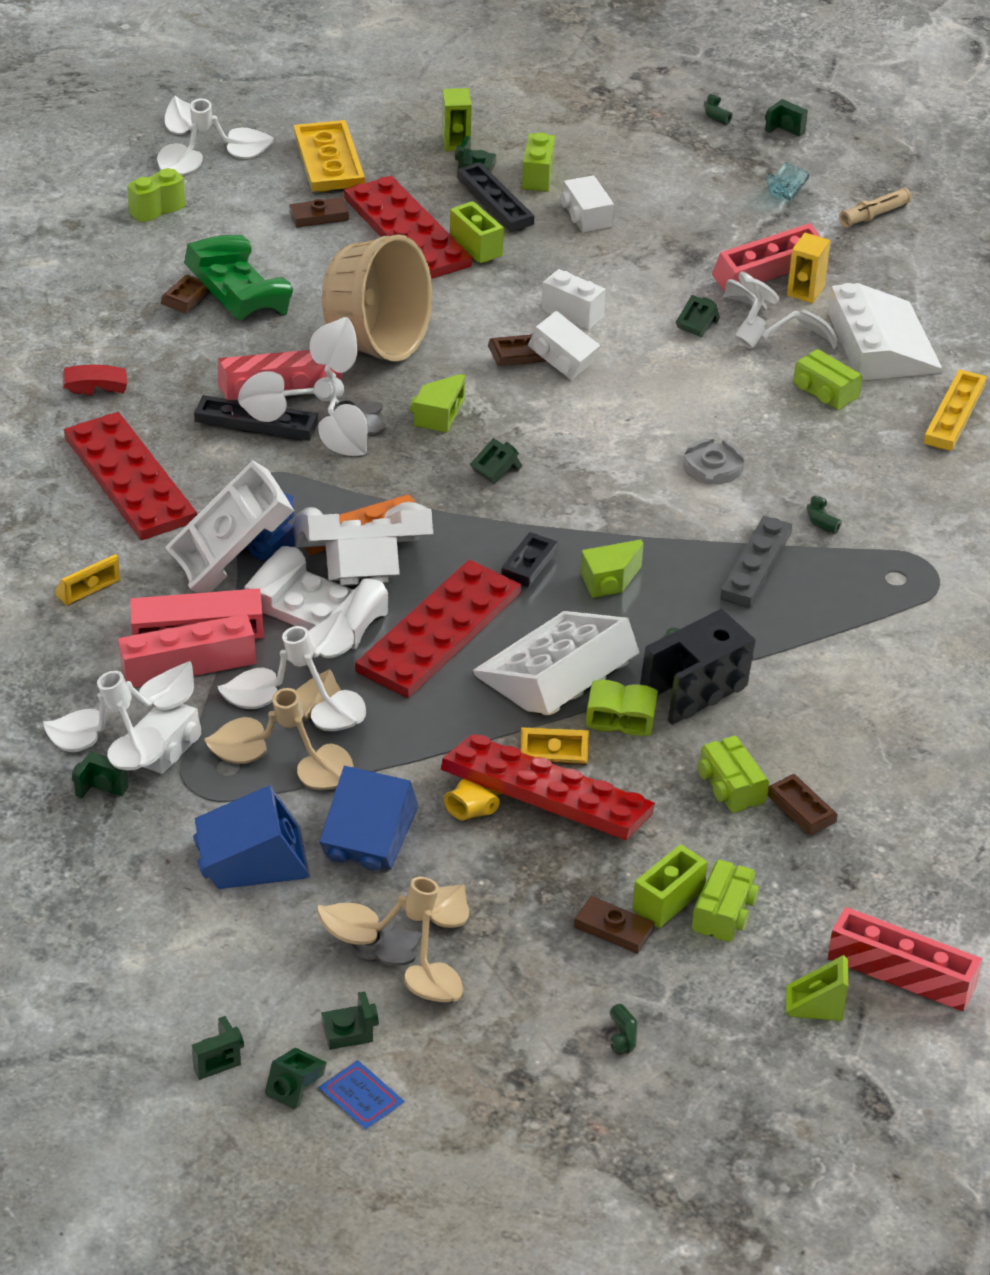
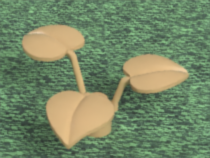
M330 669L319 674L330 698L338 691H341ZM313 678L297 690L283 688L273 695L274 711L268 713L269 721L265 731L263 725L258 720L242 717L226 723L213 735L205 738L206 746L217 757L234 764H247L258 760L266 753L267 746L264 740L271 736L275 721H277L285 728L297 726L305 748L310 755L302 759L297 767L298 778L306 787L314 790L336 789L343 766L354 767L348 752L339 745L325 744L317 752L312 748L302 720L308 721L311 718V711L314 706L324 702Z
M415 877L411 880L407 896H399L397 904L381 922H378V916L374 911L361 904L337 903L328 906L318 904L317 913L324 927L339 940L356 945L375 942L377 938L376 931L384 930L403 907L407 917L414 921H423L420 951L421 966L414 965L407 968L404 975V982L407 988L415 995L431 1001L457 1002L461 999L463 985L460 976L452 967L445 963L437 962L429 965L427 949L430 920L434 924L446 928L460 927L467 922L469 907L464 884L439 887L432 879Z

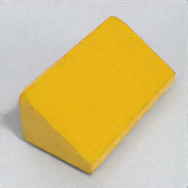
M114 554L62 578L55 589V595L65 605H69L120 581L118 556Z
M521 727L520 751L535 758L548 759L551 763L587 764L589 730Z

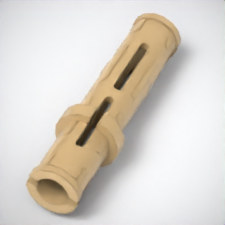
M901 188L871 201L863 200L857 206L841 211L839 213L840 223L843 227L848 228L862 221L864 223L869 222L877 215L889 212L903 205H908L911 202V193L907 188Z

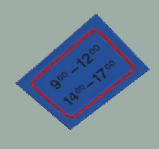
M359 1060L318 1087L365 1130L405 1102Z

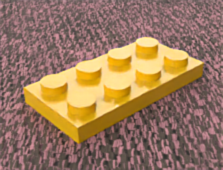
M346 120L294 125L295 140L312 192L348 189L357 184L365 183V176Z

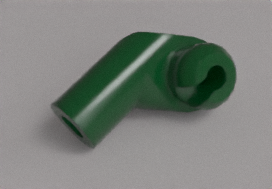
M709 94L707 101H704L706 115L724 124H729L732 119V112L720 108L721 98L719 96Z
M817 495L812 496L810 504H807L806 507L810 521L820 528L837 534L842 520L827 514L824 509L827 505L825 498Z
M616 1004L610 1010V1017L619 1027L620 1034L611 1036L610 1040L613 1042L611 1048L616 1054L624 1052L629 1054L636 1047L638 1022L623 1004Z

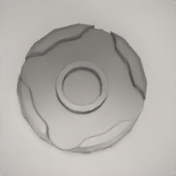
M703 439L694 442L686 449L684 469L689 476L697 481L707 484H724L732 482L740 476L743 471L744 457L740 449L728 441L722 440L721 444L714 443V439Z

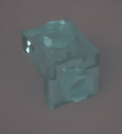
M785 162L776 175L768 173L765 178L769 192L777 198L783 197L792 202L810 177L808 171Z

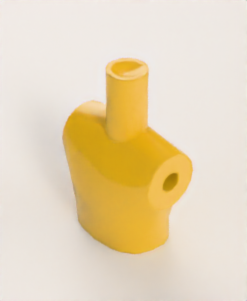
M462 779L456 789L445 793L444 805L453 817L463 821L493 814L500 804L497 796L502 793Z

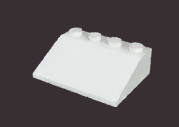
M859 283L831 286L828 315L853 370L862 374V381L942 373V367L909 301Z
M563 611L475 668L473 672L477 678L526 711L551 715L561 709L560 706L567 701L582 696L584 690L592 685V681L605 680L607 674L615 669L626 666L629 660L640 652L628 618Z

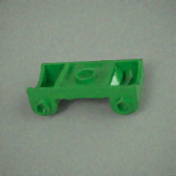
M219 235L187 243L184 264L237 320H243L247 315L260 308H273L279 311L281 315H287L290 298L293 294L291 283L284 277L265 280L248 263L252 247L250 241L243 235Z

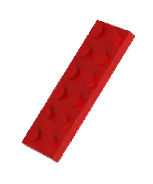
M392 175L344 189V199L380 237L404 235L412 239L420 247L426 258V263H428L431 279L472 266V256Z
M119 411L64 429L65 440L141 541L187 526L197 516L196 510Z
M469 559L355 662V672L409 699L521 594V584Z
M471 734L442 758L440 769L442 771L623 840H627L653 815L655 802L645 799L639 793L620 790L613 787L607 781H596L583 776L581 772L575 769H564L552 764L548 759L535 758L522 753L516 747L495 743L484 735Z

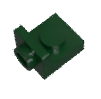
M781 99L767 109L765 114V131L771 133L779 127L800 137L806 131L808 110Z
M465 136L461 145L458 144L456 147L455 160L458 161V168L481 162L492 172L496 164V154L488 153L484 150H471V137Z
M691 295L676 320L677 328L703 337L711 321L717 323L720 319L717 304L709 298H699Z
M493 438L470 463L473 471L495 485L510 467L519 471L522 464L517 457L519 452L514 446L508 442L502 444Z
M92 751L87 754L82 762L76 764L72 772L75 796L80 798L85 796L91 786L119 796H123L129 788L127 770L115 768L111 765L107 756Z
M365 991L358 992V1006L321 1012L322 1025L329 1050L373 1042V1026L379 1025L376 1005L375 1003L369 1004Z
M226 1016L218 1018L219 1035L192 1044L193 1069L199 1080L241 1065L240 1049L244 1048V1040L237 1026L232 1028Z
M296 1047L272 1061L265 1089L266 1096L293 1109L297 1108L301 1104L304 1088L324 1076L327 1062Z

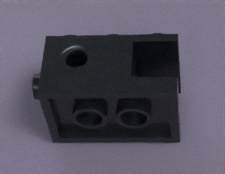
M721 608L645 646L640 685L656 689L658 695L673 688L668 722L673 725L682 719L692 717L696 712L709 705L713 706L721 699L734 692L738 693L748 686L756 639Z

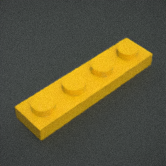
M961 369L958 370L925 433L924 444L949 451L954 449L985 388L987 376Z

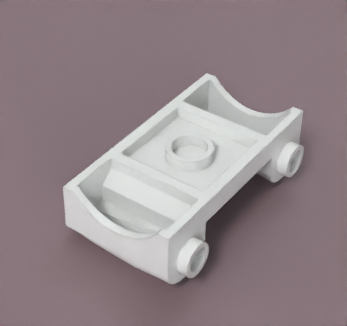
M252 460L165 548L186 572L189 579L188 586L191 590L197 593L212 592L228 576L224 567L264 528L273 532L294 509L269 470Z
M404 502L394 506L385 513L383 519H374L372 522L365 523L364 525H361V520L342 521V524H340L339 514L323 515L320 510L314 507L303 509L296 515L293 521L295 548L326 546V542L347 538L397 537V542L418 541L419 535L433 534L431 509L414 502Z
M282 546L244 586V589L260 588L262 613L294 626L305 627L308 631L342 610L354 634V644L351 647L353 650L358 647L369 624L379 616L385 617L388 614V592L382 582L376 579H363L353 590L307 572L305 557L295 547Z

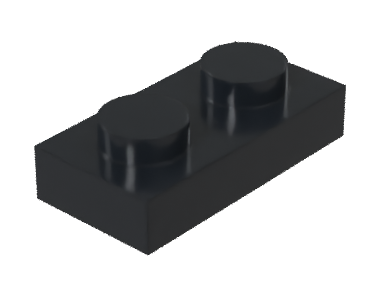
M529 532L501 567V575L530 587L557 552L558 541Z

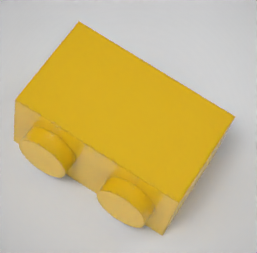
M804 232L792 249L787 296L814 303L825 287L831 240Z

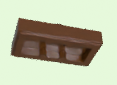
M343 197L324 200L315 199L309 202L289 204L290 214L295 227L349 220V211Z
M187 274L162 295L160 304L187 314L210 293V290L200 279Z
M532 334L489 339L488 347L497 366L547 361L528 346Z
M792 774L768 787L767 796L809 836L837 823L838 814L796 774Z
M590 896L574 919V927L637 954L653 933L655 922L593 896Z

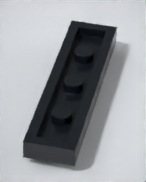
M481 162L457 169V179L510 232L534 225L535 215Z
M202 395L194 412V421L211 426H222L310 441L318 423V413L286 408V411L279 419L263 422L253 418L237 400Z

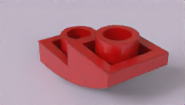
M97 364L66 367L62 372L63 388L75 394L83 393L92 396L95 386L107 392L115 391L124 394L127 386L126 369L116 366Z

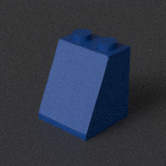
M344 765L319 841L324 854H327L326 856L336 862L345 863L348 859L360 862L361 866L370 870H380L381 867L391 870L418 809V802L411 781Z
M270 785L195 818L197 833L193 835V838L201 855V858L197 860L198 867L205 879L210 878L218 889L299 880L310 876L300 826Z

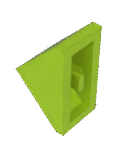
M843 955L786 985V1014L790 1017L843 1021L848 990V959Z

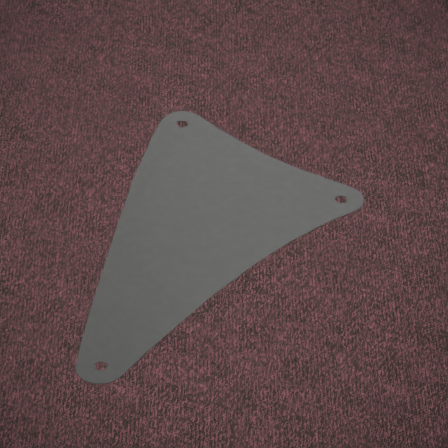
M271 472L281 490L294 497V517L288 521L291 525H293L296 515L308 507L317 508L323 515H340L387 501V499L356 493L297 474ZM431 509L432 535H419L418 541L397 542L400 575L389 577V583H384L388 592V614L385 617L379 616L369 624L355 650L350 648L346 653L334 658H324L321 655L316 658L312 657L318 674L330 669L341 690L353 691L361 696L366 707V717L361 723L339 731L321 730L313 724L311 718L308 721L302 720L315 752L325 744L339 745L350 755L354 768L371 772L450 752L471 734L484 735L491 740L519 732L521 727L533 728L586 712L591 686L584 690L582 696L561 705V709L551 715H542V713L526 711L477 678L473 672L475 668L563 611L628 618L640 653L631 658L626 666L615 669L607 674L605 680L615 681L624 686L640 685L645 646L661 639L668 629H681L721 608L756 639L752 659L755 660L885 618L925 603L937 594L940 587V577L936 569L928 561L906 551L784 546L751 607L720 599L721 589L747 543L653 538L535 526ZM529 532L558 541L557 552L531 586L527 587L521 584V594L409 699L355 672V662L469 559L501 574V567ZM642 539V567L622 593L592 598L580 575L582 550ZM247 547L237 555L236 590H245L244 586L265 563L252 556ZM304 547L297 548L305 557L306 571L328 579L326 551L309 555ZM889 572H901L907 577V582L903 585H892L886 581L885 576ZM340 580L333 581L335 583L340 584ZM349 585L345 587L354 590L358 585ZM262 613L264 638L255 639L257 664L218 671L216 673L199 720L201 735L186 750L180 765V774L185 785L195 794L209 800L234 801L268 785L273 788L275 793L306 787L298 778L297 767L302 759L310 755L305 748L297 726L285 728L275 721L271 736L264 740L267 746L266 753L256 761L239 764V771L231 776H224L217 772L216 766L223 760L212 753L205 744L206 737L213 735L223 725L237 718L250 717L258 720L263 725L264 731L267 728L269 721L268 713L274 711L273 702L258 709H243L225 700L218 690V686L224 685L241 673L254 668L270 669L277 677L281 660L279 652L285 650L282 635L287 629L294 627V625ZM287 660L283 682L280 686L276 687L277 690L283 688L297 690L304 683L312 679L313 676L308 665L298 667Z

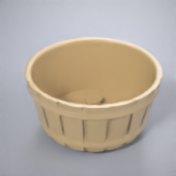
M404 235L383 236L375 240L353 243L343 247L331 259L332 261H330L323 280L322 309L325 323L328 324L343 317H348L356 333L358 351L393 362L407 359L421 344L428 328L432 310L433 292L431 275L422 250L412 239Z

